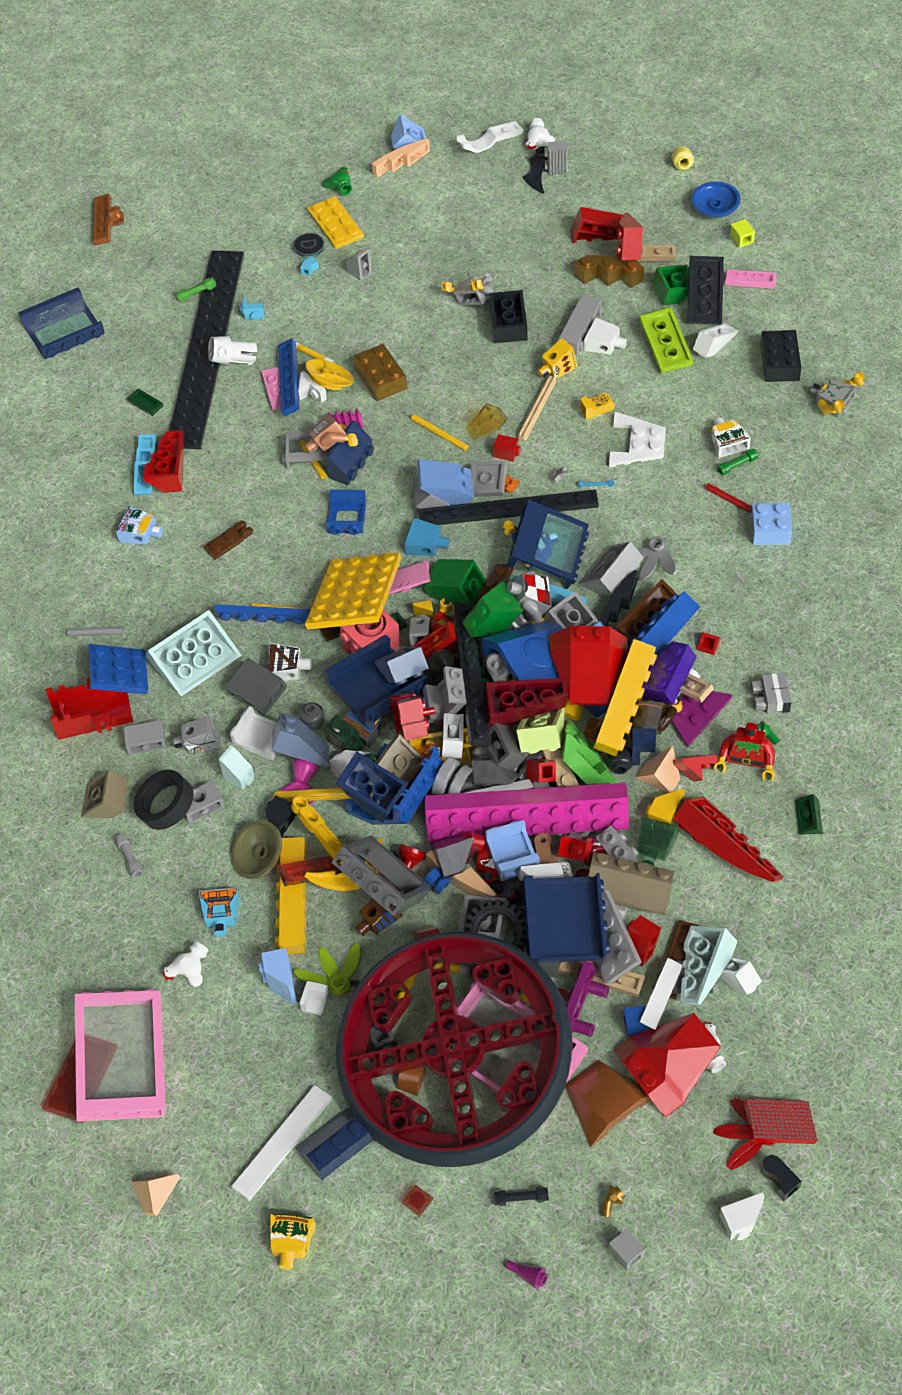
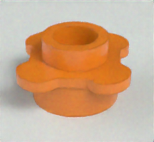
M507 475L504 491L508 493L515 491L516 486L520 485L519 480H514L511 476Z

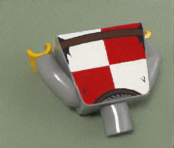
M534 571L525 572L515 582L510 581L507 584L506 590L508 593L514 594L521 608L531 614L533 618L532 624L544 621L542 615L551 607L548 576L536 575Z

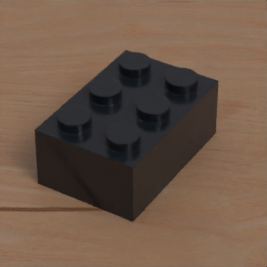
M523 290L489 293L494 343L528 340Z
M796 330L762 331L760 347L765 382L800 381L802 367Z

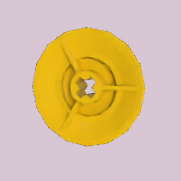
M312 359L308 360L305 364L310 378L324 388L341 390L343 387L351 386L354 382L352 374L334 362Z

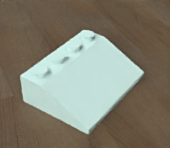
M208 610L148 650L145 656L163 679L182 697L242 655Z

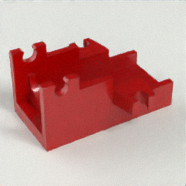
M89 677L87 678V686L80 685L66 689L65 685L58 686V691H53L52 688L45 689L53 709L54 716H50L58 740L97 731L99 734L102 733V729L111 731L112 727L134 722L128 693L90 689Z

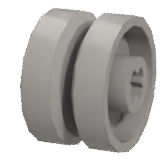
M452 757L448 758L441 766L435 778L432 795L458 794L472 791L475 784L472 766L467 764L462 766L460 761Z

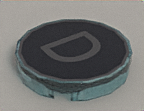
M305 233L294 240L293 250L301 258L308 259L311 256L315 258L322 251L324 252L325 241L319 234Z

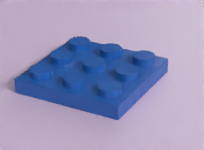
M89 644L90 689L137 694L148 693L145 650Z

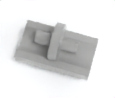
M497 653L490 654L486 658L484 665L494 682L511 681L509 677L511 672L502 657Z

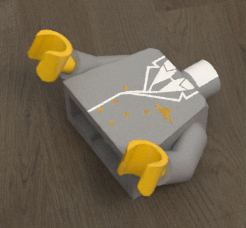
M489 274L471 277L459 287L452 286V282H442V291L455 294L461 306L483 305L489 298V293H493L494 288L491 283L492 277Z

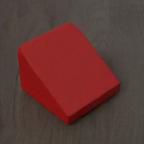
M702 632L696 650L715 655L721 638Z

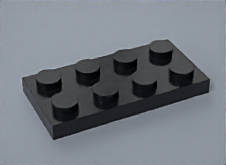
M689 257L688 324H722L724 257Z

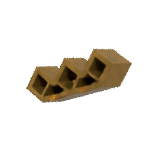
M586 255L574 262V275L583 284L598 277L607 286L621 279L632 288L644 281V267L637 260H621L619 257Z

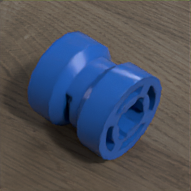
M437 866L424 879L427 884L434 887V891L438 895L452 880L450 877L444 879L441 870Z

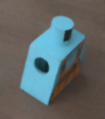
M238 887L199 891L206 927H214L215 936H225L226 926L236 925L240 903Z

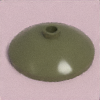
M256 820L247 824L239 832L232 848V863L239 875L247 879H259L267 875L274 868L279 860L282 849V838L278 828L266 820Z

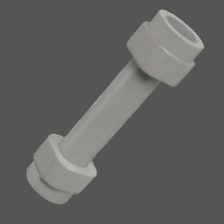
M126 834L117 835L115 841L118 848L122 849L128 862V870L132 878L142 875V868L139 862H136L130 850V843Z

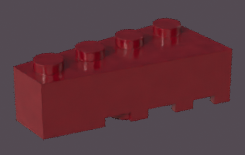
M565 678L486 682L485 698L489 729L495 723L504 725L565 708L568 696Z

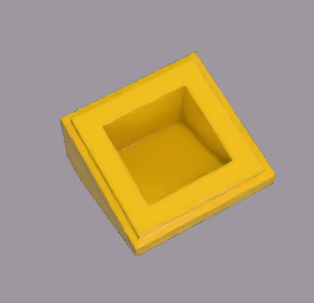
M431 600L413 603L414 616L423 614L432 620L434 613Z

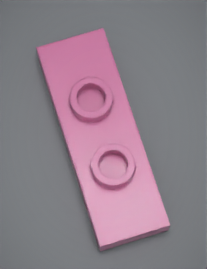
M726 269L725 285L775 289L776 273Z
M278 367L263 370L261 372L272 410L281 409L280 373Z

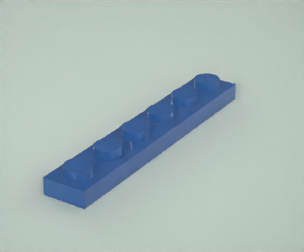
M293 338L278 345L281 413L284 416L294 413L299 409L296 342Z
M215 604L217 617L225 621L231 618H238L239 621L244 622L249 621V619H256V621L262 623L267 622V620H274V622L281 624L285 623V621L303 624L306 622L311 610Z

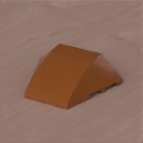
M600 1060L565 1085L590 1147L605 1137L610 1129L639 1107L642 1108L651 1101L639 1083Z

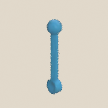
M609 480L608 482H583V481H578L577 486L580 487V488L583 487V486H609V487H613V486H614V481H612V480Z

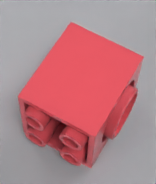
M384 609L379 622L339 626V635L342 639L341 647L346 654H353L385 634L390 638V647L393 650L401 646L399 625Z

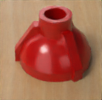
M400 844L399 853L401 861L410 869H413L414 866H417L426 859V852Z

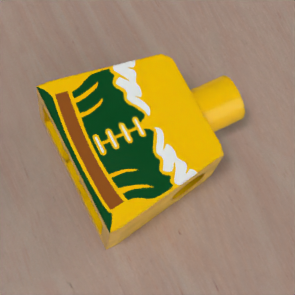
M271 1213V1251L273 1256H280L279 1268L291 1270L294 1258L305 1259L315 1229L313 1217Z

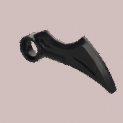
M541 146L536 149V153L529 159L532 168L528 174L523 176L525 182L541 194H544L542 172L545 160H548V157L541 156L540 154L545 153L547 146Z

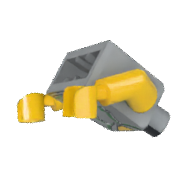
M858 372L853 378L846 381L829 379L823 387L814 384L811 388V393L817 396L816 405L824 415L832 414L839 418L853 400L856 385H863L865 376L862 372Z

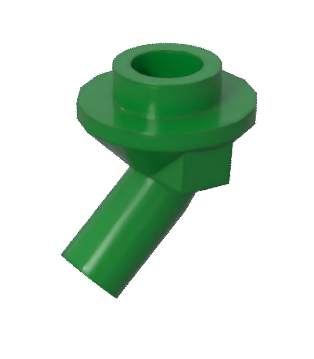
M764 721L756 724L757 730L764 731L774 745L781 741L770 730V725H767Z

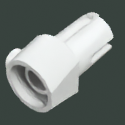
M229 336L210 338L208 357L211 362L228 365L229 362L248 363V365L255 362L256 356H252V353L241 351L257 352L256 343L231 341Z

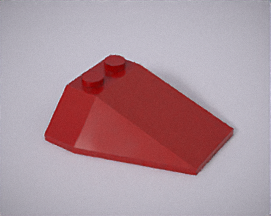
M570 625L550 635V656L559 678H565L569 704L609 706L628 655L627 637L608 626Z

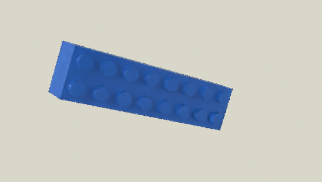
M685 591L679 595L675 593L670 599L665 600L661 604L659 612L656 611L649 618L650 622L644 624L639 629L637 637L634 636L627 643L629 645L628 653L635 639L655 646L654 654L658 656L700 606ZM583 705L596 718L606 713L609 707L606 705Z

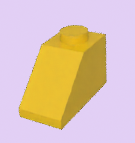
M679 789L655 797L653 803H649L646 808L647 823L670 831L674 822L673 817L685 800V790Z

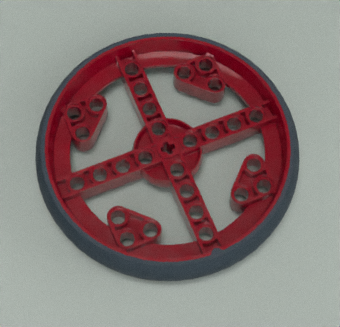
M446 932L425 936L395 949L381 959L363 977L351 995L341 1018L336 1043V1065L343 1095L349 1109L370 1133V1136L379 1144L403 1158L436 1167H461L483 1163L513 1150L526 1141L540 1128L557 1105L569 1076L572 1059V1030L569 1014L557 986L548 973L533 958L514 945L492 936L472 932ZM437 963H443L440 969H434ZM468 963L477 965L473 970V977L477 985L504 1003H516L520 997V989L529 1000L536 1015L479 1027L471 1019L458 1014L449 964ZM504 968L510 969L507 974H505V975H501V974H500V972H501L502 969H504ZM428 969L437 1020L429 1025L422 1041L367 1053L372 1024L374 1023L380 1032H390L412 1001V995L403 982L413 975ZM483 973H488V974H489L486 979H484V980L479 979V977H480L481 974H483ZM440 983H447L445 988L438 989ZM506 989H514L510 995L504 994ZM400 992H405L403 998H396ZM379 997H384L382 1003H376ZM444 1003H451L448 1009H441ZM388 1017L385 1023L379 1024L381 1018ZM448 1023H454L452 1029L445 1030ZM535 1025H543L540 1031H533ZM515 1029H522L521 1034L518 1036H513L512 1032ZM494 1034H501L498 1040H491ZM478 1038L479 1043L475 1046H471V1040ZM541 1040L540 1058L536 1073L530 1063L526 1061L519 1062L496 1095L499 1106L507 1114L497 1121L479 1128L470 1074L480 1066L484 1054ZM453 1044H456V1045L454 1046L455 1049H454V1050H451L452 1045H453ZM437 1048L434 1055H428L430 1049ZM410 1053H416L414 1059L407 1060V1056ZM389 1058H395L391 1065H386V1061ZM367 1063H374L371 1069L365 1070ZM456 1064H462L459 1071H452ZM425 1066L434 1074L447 1078L458 1134L428 1132L434 1124L433 1117L429 1111L400 1091L389 1092L384 1104L372 1083V1078ZM523 1071H530V1075L528 1077H520V1074ZM459 1085H466L463 1092H456ZM527 1092H535L531 1099H524ZM505 1097H513L511 1103L503 1104V1099ZM402 1099L398 1107H393L395 1100ZM463 1106H470L467 1113H460ZM426 1115L427 1119L424 1123H417L420 1116ZM400 1120H405V1125L402 1128H396V1124ZM466 1128H474L472 1134L464 1135Z

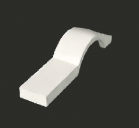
M516 121L488 128L487 132L475 141H467L463 134L456 136L455 140L462 145V148L479 153L492 147L497 141L523 134V129Z

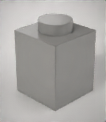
M627 1229L622 1233H615L610 1238L609 1251L626 1271L644 1257L645 1249Z

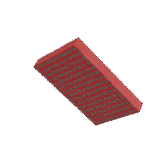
M745 1100L744 1106L752 1142L815 1144L817 1142L809 1101Z

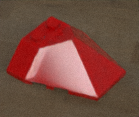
M692 1013L657 1026L655 1030L649 1029L633 1035L614 1051L653 1103L667 1117L684 1104L687 1099L686 1097L692 1088L696 1086L699 1077L708 1068L721 1045L697 1015Z

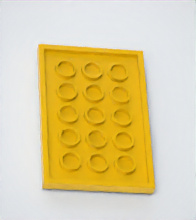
M400 552L331 560L306 620L307 630L379 622L402 559Z

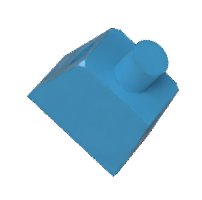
M414 518L405 542L406 555L435 556L438 547L448 549L450 538L441 536L440 526Z

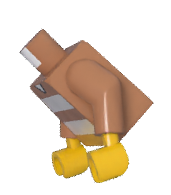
M326 414L308 432L312 439L305 446L312 453L318 447L326 451L336 442L344 443L348 441L349 446H356L358 441L354 433L345 436L344 430L347 426L338 424L329 414Z

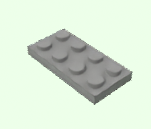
M604 890V892H601L602 900L606 902V912L603 913V918L607 920L608 924L605 940L609 941L610 952L604 960L596 961L605 983L612 984L639 965L641 959L610 891Z

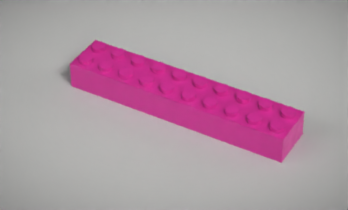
M626 783L425 796L428 842L457 838L466 831L484 836L486 835L485 832L492 827H501L513 821L521 820L525 821L528 836L538 835L539 833L562 834L604 831L611 825L615 830L629 829Z

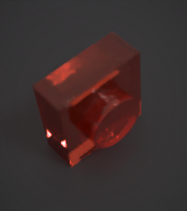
M415 1185L402 1201V1205L420 1217L432 1203L433 1197Z

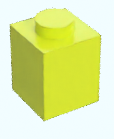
M744 219L731 224L730 236L739 247L754 242L755 230Z

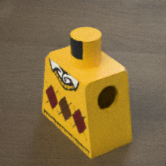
M561 338L543 354L542 360L544 365L537 372L542 378L550 374L557 379L576 368L577 364L573 347Z

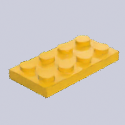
M336 196L307 207L308 213L335 249L364 238V233Z

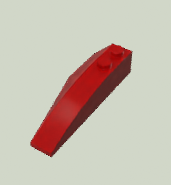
M704 796L685 800L673 817L681 829L688 831L692 835L694 841L704 845L730 864L771 882H777L784 878L768 859L760 857L761 853L757 847L751 846L746 842L748 838L745 834L737 833L734 830L737 826Z

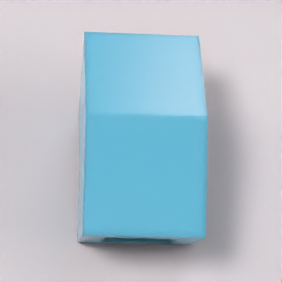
M313 256L304 260L300 267L301 274L310 276L314 270L319 268L318 261Z

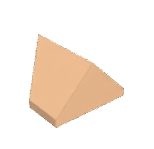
M673 746L645 762L636 778L664 792H673L680 781L678 768L673 765V761L676 760Z
M163 1175L132 1182L145 1214L149 1216L158 1215L179 1180V1175Z

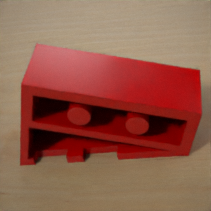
M580 207L570 229L572 243H577L576 240H587V242H592V239H602V241L618 240L616 231L619 229V222L624 215Z

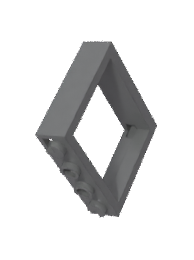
M372 835L343 846L332 861L337 868L393 916L419 904L432 888ZM368 848L370 852L367 853L364 850ZM357 855H361L363 858H365L370 864H372L377 870H379L384 876H386L392 883H394L399 889H401L405 893V895H402L398 890H396L391 884H389L384 878H382L376 871H374ZM391 903L397 906L395 910L389 907Z

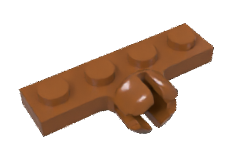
M110 194L95 197L93 242L95 245L110 242L111 227L124 223V214L118 210L121 209L119 206L112 207V197Z

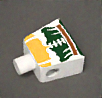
M718 418L714 421L715 426L712 427L711 438L718 458L750 448L751 438L736 420L725 422L723 418Z

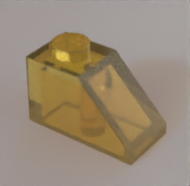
M486 403L467 426L466 430L475 441L498 431L508 418L499 407Z

